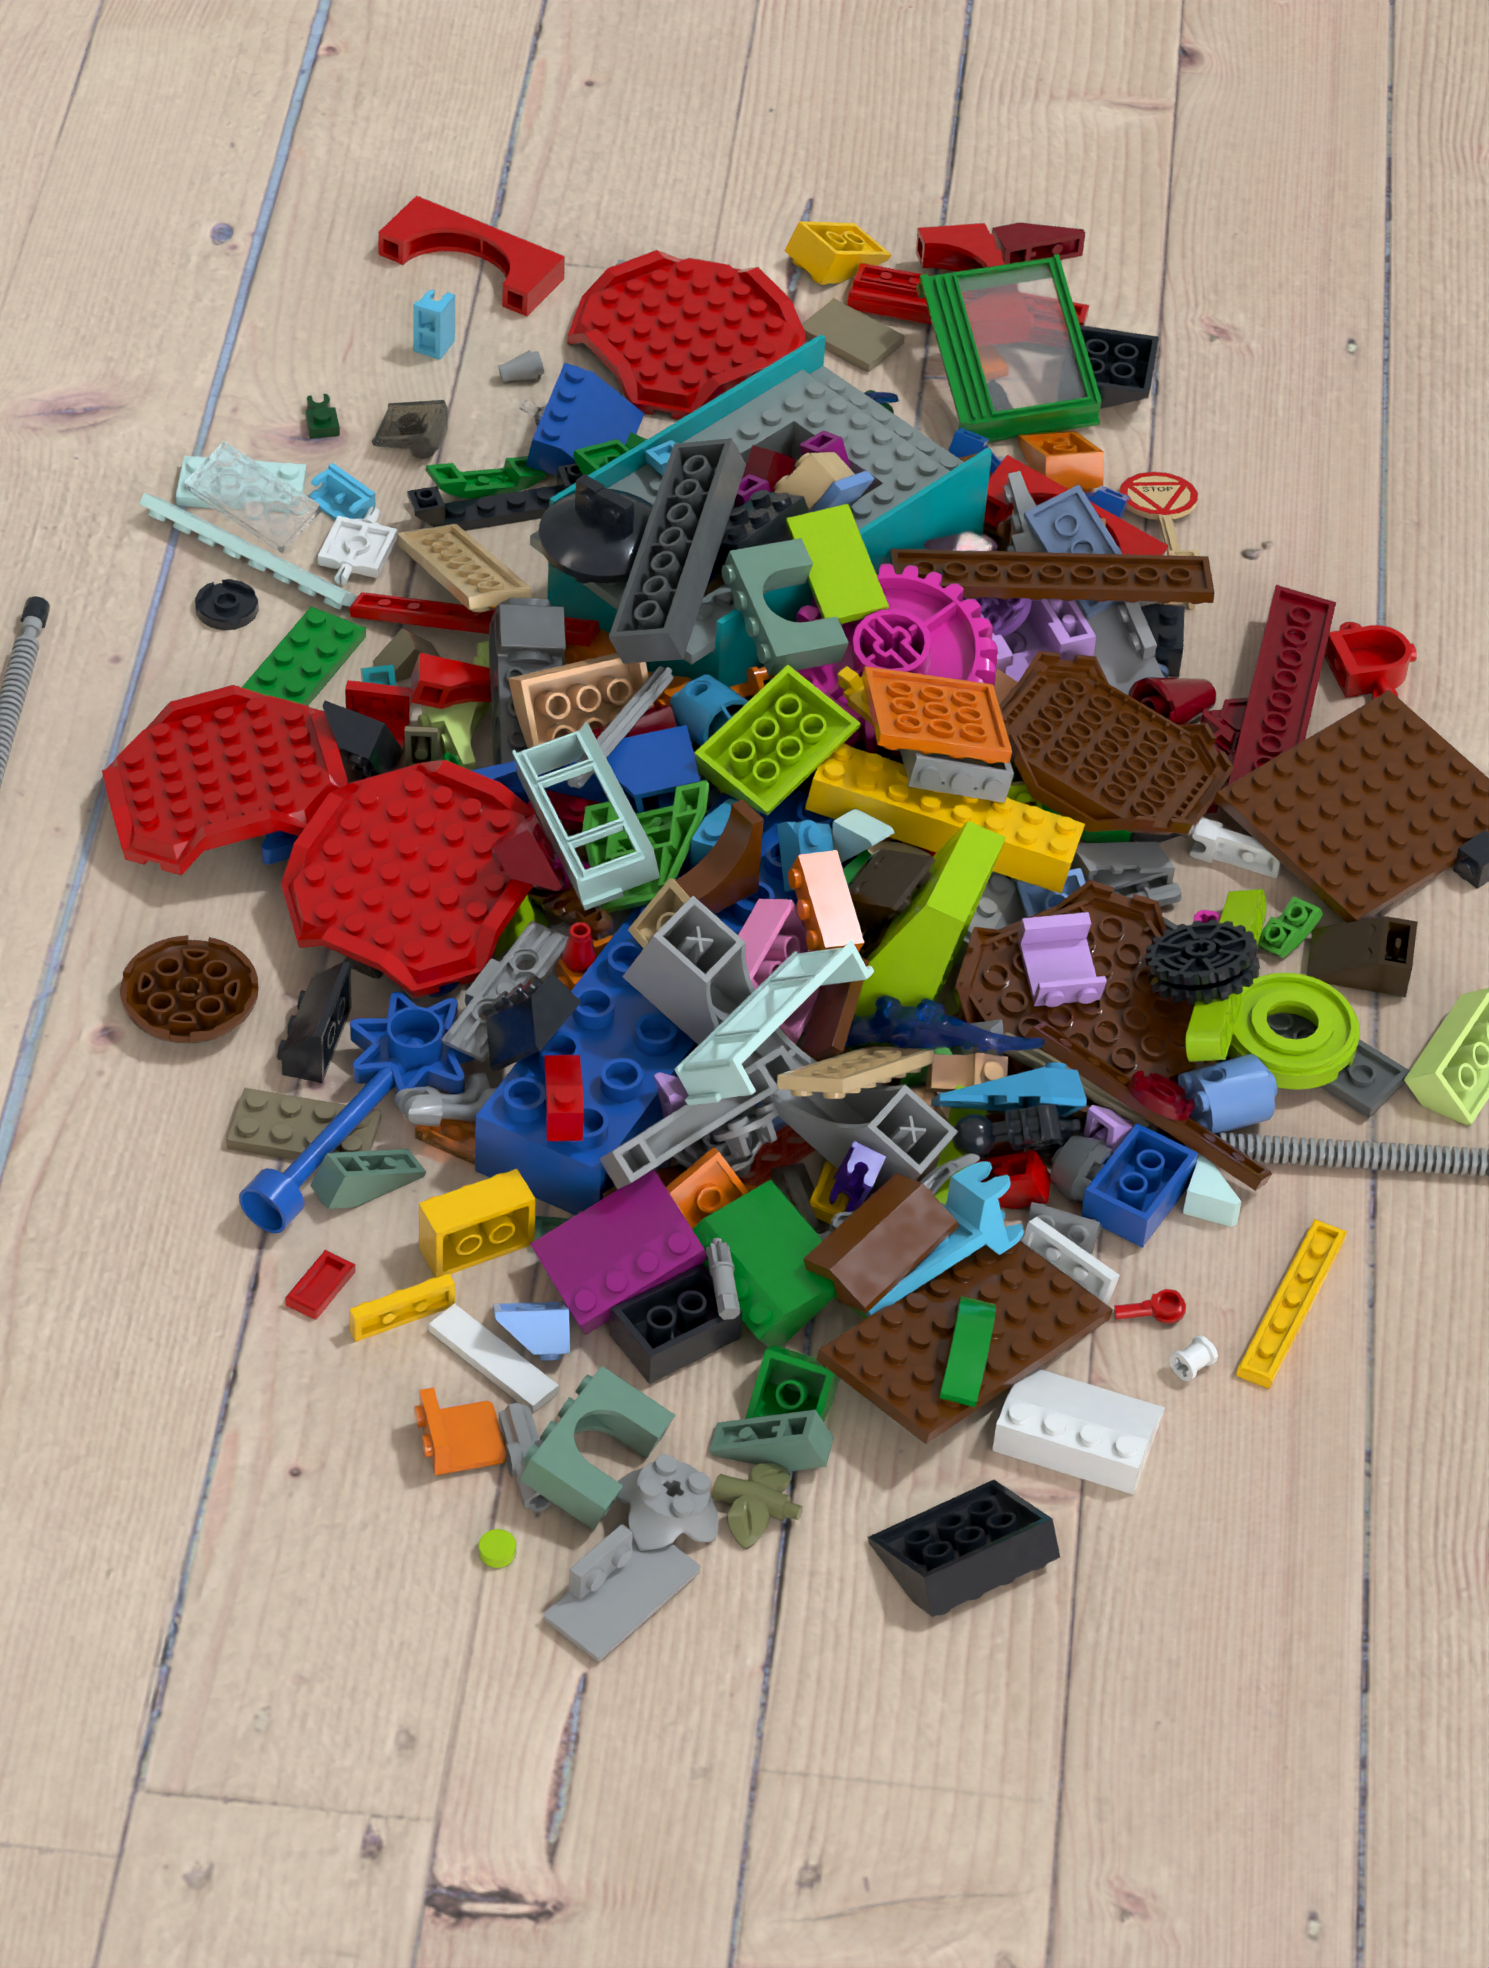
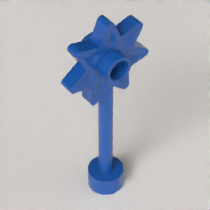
M394 992L390 997L387 1018H358L350 1022V1039L364 1050L353 1062V1080L358 1084H367L283 1173L270 1168L262 1169L240 1192L239 1202L241 1208L254 1224L270 1233L282 1232L304 1208L305 1203L303 1195L299 1190L300 1186L321 1165L326 1154L332 1153L392 1088L395 1095L402 1089L426 1086L451 1094L464 1092L465 1076L460 1065L475 1058L442 1043V1038L458 1018V1002L456 999L447 998L428 1008L417 1007L403 993Z

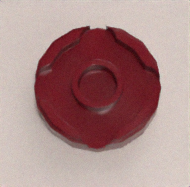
M1140 1070L1133 1074L1128 1083V1090L1138 1102L1165 1118L1175 1121L1189 1119L1195 1109V1103L1192 1098L1189 1100L1185 1098V1089L1158 1073H1150L1148 1077L1144 1076V1071Z

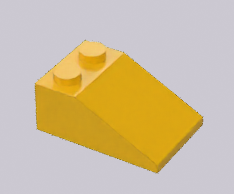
M799 221L784 250L793 258L792 261L795 265L808 271L811 274L812 280L821 285H826L827 283L840 284L856 276L860 263L877 266L891 257V254L857 224L845 222Z

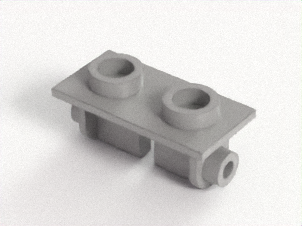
M1031 1203L1026 1227L1030 1220L1038 1217L1083 1250L1093 1254L1096 1238L1098 1239L1102 1227L1100 1222H1097L1096 1219L1091 1220L1054 1209L1042 1203Z

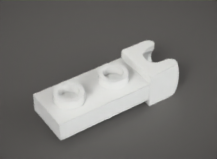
M1202 818L1196 826L1192 836L1195 842L1189 853L1191 857L1212 863L1214 859L1273 878L1278 877L1282 863L1254 837L1222 828V823Z

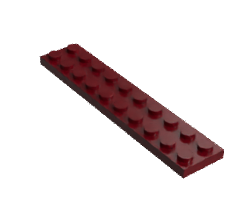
M1275 586L1232 762L1234 769L1228 778L1227 786L1306 739L1336 602L1283 586Z

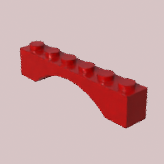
M424 653L419 654L411 674V703L444 709L467 702H491L489 667Z

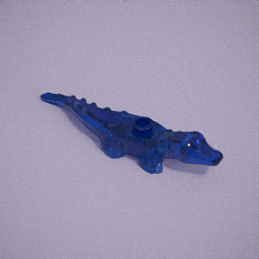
M882 995L875 1002L877 1007L875 1014L863 1017L854 1015L845 1044L847 1047H859L871 1042H886L903 1049L930 1048L932 1050L962 1046L966 1050H969L971 1047H977L981 1052H986L990 1049L1003 1053L1006 1050L1040 1049L1045 1045V1039L1013 1037L986 1031L960 1019L945 1015L944 1006L929 999H923L918 1003L917 1007L903 1006L900 1000Z

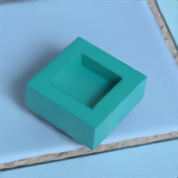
M394 664L360 668L362 682L396 686Z

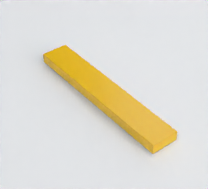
M1314 1219L1238 1366L1236 1376L1265 1388H1271L1346 1240L1347 1231Z

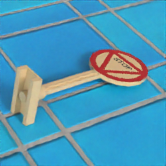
M1146 472L1131 476L1120 485V493L1130 497L1126 509L1136 515L1158 520L1164 543L1168 545L1167 555L1200 556L1199 550H1180L1172 519H1178L1190 514L1197 507L1198 492L1193 484L1182 477L1170 473ZM1170 602L1164 604H1187L1188 609H1195V604L1189 602Z

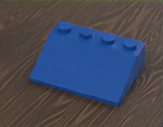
M564 362L532 439L526 466L557 476L558 466L576 463L573 457L574 450L618 439L625 445L630 432L637 434L644 413L595 373Z

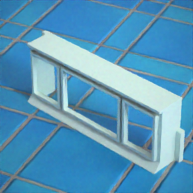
M587 721L579 731L516 753L515 750L512 751L518 778L546 834L552 842L554 850L584 910L623 897V891L660 878L654 849ZM584 753L588 759L577 764L568 766L566 768L557 770L555 772L543 775L541 777L537 776L542 773L565 766L567 764L576 762L582 757ZM593 770L618 819L568 837L544 788ZM625 830L635 852L587 870L584 869L574 848Z
M851 940L843 949L841 947L806 953L793 952L674 1069L689 1095L685 1099L687 1105L717 1103L722 1098L752 1095L756 1090L742 1063L819 986L867 980L874 973L872 966H865L853 941Z

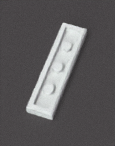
M453 1304L429 1323V1332L518 1403L521 1402L524 1406H530L532 1414L559 1393V1385L456 1304Z

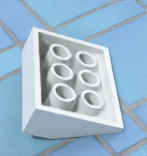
M1036 1369L1014 1384L1008 1394L996 1424L992 1451L1134 1495L1165 1407L1042 1369Z

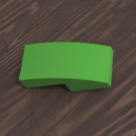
M1293 896L1278 919L1271 916L1261 932L1257 947L1280 958H1284L1317 925L1324 915L1322 910Z

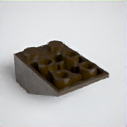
M880 849L869 856L847 884L861 932L870 927L877 929L884 920L888 922L896 913L898 915L901 914L912 901L909 895L915 888L920 889L931 877L932 873L929 871V868L936 860L930 856Z
M1381 916L1315 928L1312 930L1306 975L1331 985L1406 997L1413 966L1418 921Z

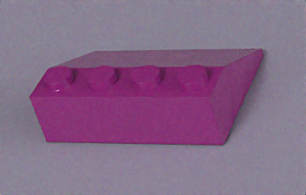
M654 1169L530 1243L585 1335L610 1320L611 1307L708 1260L705 1249Z

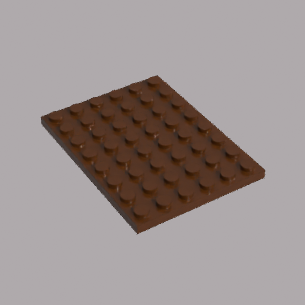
M1390 690L1219 790L1214 798V801L1346 923L1369 919L1455 865L1459 847L1484 830L1489 833V778Z

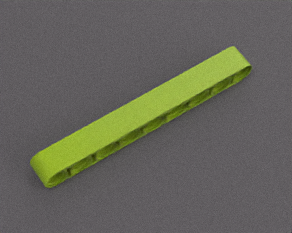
M1264 890L1229 891L1219 922L1230 921L1233 922L1234 927L1244 926L1246 932L1251 931L1254 934L1257 946L1266 917L1267 906ZM1243 987V992L1238 995L1233 993L1228 995L1229 999L1220 1000L1217 998L1213 999L1212 1003L1205 1004L1203 1001L1195 1003L1186 1034V1052L1189 1062L1226 1059L1246 987Z

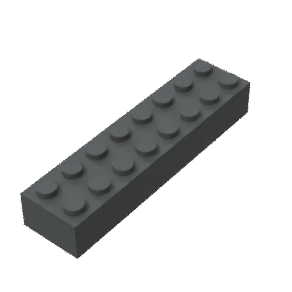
M732 438L677 443L673 445L609 634V639L624 664L680 660L684 658L746 467V463Z

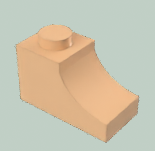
M983 1053L969 1055L934 1054V1063L927 1065L926 1090L945 1093L955 1090L957 1085L968 1087L1007 1077L1008 1057Z

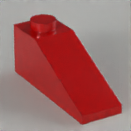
M544 1055L547 1141H583L584 1105L580 1055Z
M1035 1150L975 1162L986 1161L991 1163L992 1170L988 1177L981 1181L982 1183L988 1182L994 1177L1009 1176L1011 1185L1007 1192L998 1198L1001 1208L1019 1209L1031 1207L1032 1202L1038 1204L1048 1203L1051 1182L1050 1173Z

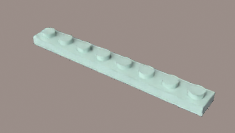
M144 493L139 504L150 509L148 515L163 522L168 518L174 521L172 527L187 534H190L192 530L199 534L198 540L215 547L217 542L224 546L222 552L237 559H240L241 555L249 558L248 565L265 572L267 567L275 571L273 574L274 578L290 584L291 580L300 584L298 590L313 597L319 593L325 596L323 602L340 610L342 605L350 607L358 597L157 496Z

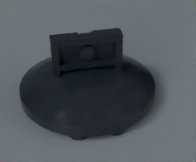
M583 474L576 480V492L557 500L543 514L539 524L538 535L540 549L552 567L573 577L579 583L627 582L653 505L637 495L625 491L607 489L603 484Z

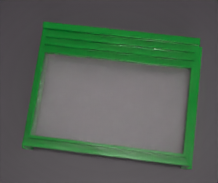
M1055 254L1052 258L933 276H928L927 274L920 275L919 285L916 286L918 298H925L959 420L958 429H966L988 438V442L1018 438V435L1057 432L1100 424L1099 412L1102 401L1059 254Z

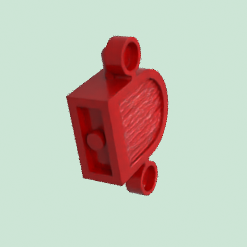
M1345 622L1341 624L1339 631L1329 633L1324 657L1345 698L1372 694V701L1389 690L1398 697V692L1395 688L1405 681L1409 663L1416 661L1417 652L1414 644L1410 643L1401 632L1382 625L1362 627L1355 622Z

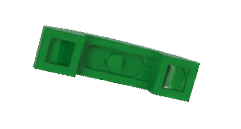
M528 456L506 458L503 468L460 472L454 463L426 465L425 471L440 490L450 495L467 499L518 492L539 483L546 476L544 471L526 466Z
M960 1296L948 1362L939 1396L940 1399L976 1407L996 1312L995 1304Z

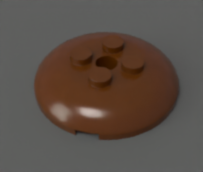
M189 935L176 936L147 946L130 960L123 971L120 999L127 1016L145 1033L168 1042L183 1044L201 1043L230 1033L248 1018L258 998V976L249 958L238 948L225 941L209 937L208 941L189 940Z

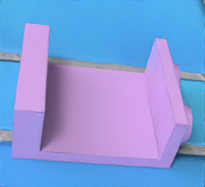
M1089 912L1022 918L1017 940L1034 1006L1046 1005L1048 1007H1056L1063 1003L1073 1002L1088 1004L1101 999L1107 981L1105 976L1096 977L1086 939L1091 926Z

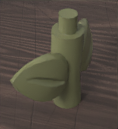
M760 1463L752 1468L748 1475V1480L719 1474L715 1480L712 1489V1499L732 1504L727 1514V1522L734 1538L745 1549L754 1545L761 1538L768 1527L770 1517L780 1521H784L786 1517L799 1520L801 1517L803 1506L792 1503L791 1497L782 1493L788 1488L791 1480L789 1471L783 1466L773 1463Z

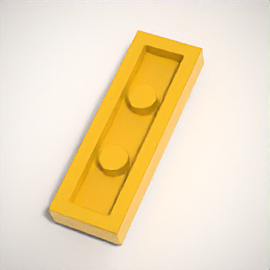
M449 1273L437 1278H430L421 1284L404 1290H396L390 1295L370 1302L366 1301L350 1308L349 1325L352 1337L357 1342L448 1309L455 1304V1282Z

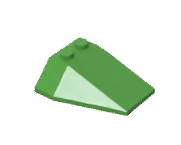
M707 780L676 787L673 806L636 814L654 849L660 878L623 891V897L601 904V909L610 913L648 905L669 878L676 879L691 846V839L706 813L709 791ZM610 802L585 807L582 832L618 819ZM625 830L585 844L591 868L635 852Z

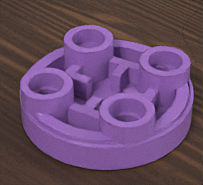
M979 597L975 599L981 606V613L984 618L990 621L994 635L1001 634L1002 637L1020 627L1027 618L1032 600L1029 598L1003 600Z

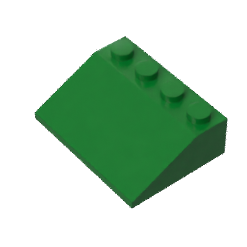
M771 1180L703 1218L692 1229L706 1253V1248L711 1247L710 1243H712L711 1241L714 1238H721L722 1243L727 1242V1246H730L732 1263L735 1269L733 1274L739 1308L743 1311L742 1321L757 1339L768 1347L773 1345L783 1347L837 1295L832 1280L806 1270L803 1259L823 1239ZM707 1260L703 1264L709 1270V1261Z

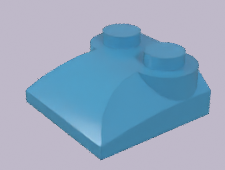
M812 820L777 824L785 892H795V889H791L789 885L788 871L798 855L834 850L832 830L829 824H819Z

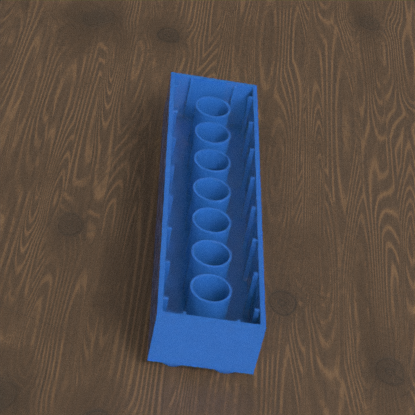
M795 789L768 816L762 812L760 813L764 821L758 892L714 914L737 935H739L759 899L792 900L797 907L798 899L796 892H785L777 824L812 820L819 824H829L831 830H833V821L836 820L806 810L805 807L809 795ZM723 792L705 817L729 798H735ZM691 846L675 880L691 870ZM857 855L842 862V868L844 869L849 863H851L857 857ZM647 905L634 908L571 992L581 1001L578 1007L541 1051L516 1062L476 1115L475 1171L492 1178L496 1174L518 1169L535 1198L575 1216L578 1215L579 1211L582 1212L602 1200L603 1193L615 1186L599 1158L664 1119L654 1075L661 1072L678 1077L674 1069L698 1046L694 1040L622 977L644 949L628 929ZM544 1055H580L584 1105L583 1141H547Z

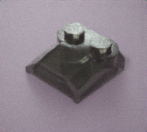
M445 400L389 403L376 436L372 439L373 446L409 449L412 456L422 459L433 456L439 449L448 428V408Z

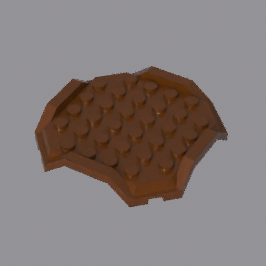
M1038 651L1019 682L999 704L1012 749L1011 758L1014 764H1016L1031 797L1063 817H1070L1075 821L1084 823V829L1088 832L1126 830L1133 833L1160 835L1178 833L1188 839L1211 807L1216 793L1223 788L1234 769L1226 753H1218L1213 744L1217 738L1208 723L1177 725L1108 683L1096 656L1075 655L1073 661L1060 660L1061 656L1059 653Z
M1088 880L1057 906L1028 917L1089 912L1091 926L1086 939L1096 977L1105 976L1107 982L1101 999L1088 1004L1073 1002L1063 1003L1056 1007H1048L1046 1005L1034 1006L1017 940L1022 920L1001 929L973 928L953 991L963 1024L1001 1019L1003 1022V1034L1009 1032L1042 1050L1025 1037L1031 1027L1045 1021L1129 1078L1137 1071L1142 1070L1145 1073L1144 1076L1149 1077L1150 1073H1158L1178 1084L1179 1074L1213 1065L1214 1060L1189 1062L1187 1057L1186 1034L1195 1004H1187V1001L1184 1000L1175 1003L1172 1002L1171 997L1163 999L1159 997V992L1151 990V984L1148 981L1149 970L1145 960L1147 945H1152L1153 938L1162 937V932L1167 930L1158 901L1134 894L1133 898L1112 892L1114 887ZM1004 1053V1056L1008 1057L1007 1076L1034 1070ZM1086 1098V1107L1071 1115L1086 1120L1089 1107L1092 1105L1102 1106Z

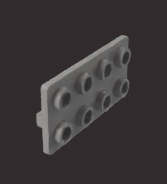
M1119 601L1113 607L1087 620L1096 635L1094 656L1097 657L1110 685L1128 695L1130 688L1138 680L1146 677L1164 678L1155 658L1157 644L1139 602Z
M621 1524L569 1569V1592L544 1613V1620L591 1658L600 1662L700 1573L701 1566L673 1544L663 1548L640 1551L633 1539V1532Z

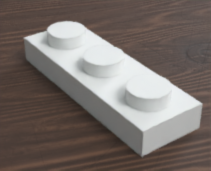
M1035 1217L1030 1220L1022 1242L1105 1304H1108L1120 1275L1040 1218Z

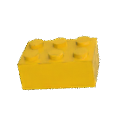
M518 1169L496 1174L492 1178L471 1185H464L457 1190L440 1196L430 1197L426 1201L419 1203V1250L435 1278L449 1273L453 1274L531 1246L530 1243L535 1241V1197Z

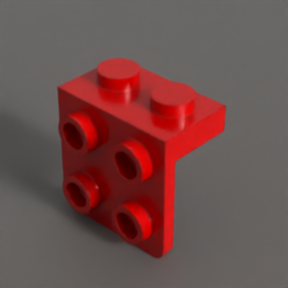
M347 680L345 688L346 708L384 722L402 749H404L405 726H410L412 718L411 688Z

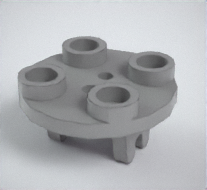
M774 1101L766 1102L757 1107L753 1105L738 1114L737 1118L711 1131L714 1141H726L735 1159L741 1156L745 1158L750 1155L745 1139L749 1137L748 1132L755 1130L762 1144L768 1141L770 1143L777 1140V1136L771 1120L779 1115Z

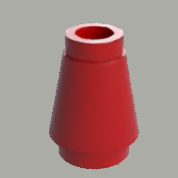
M579 922L570 927L562 953V960L570 971L584 973L595 961L596 953L590 927L585 923Z

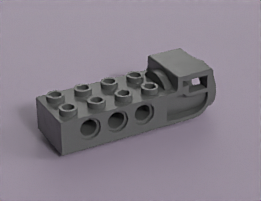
M509 598L496 606V610L491 618L489 627V665L493 766L513 762V750L519 753L528 749L515 713L508 678L562 666V654L565 651L564 607L552 606L548 599Z

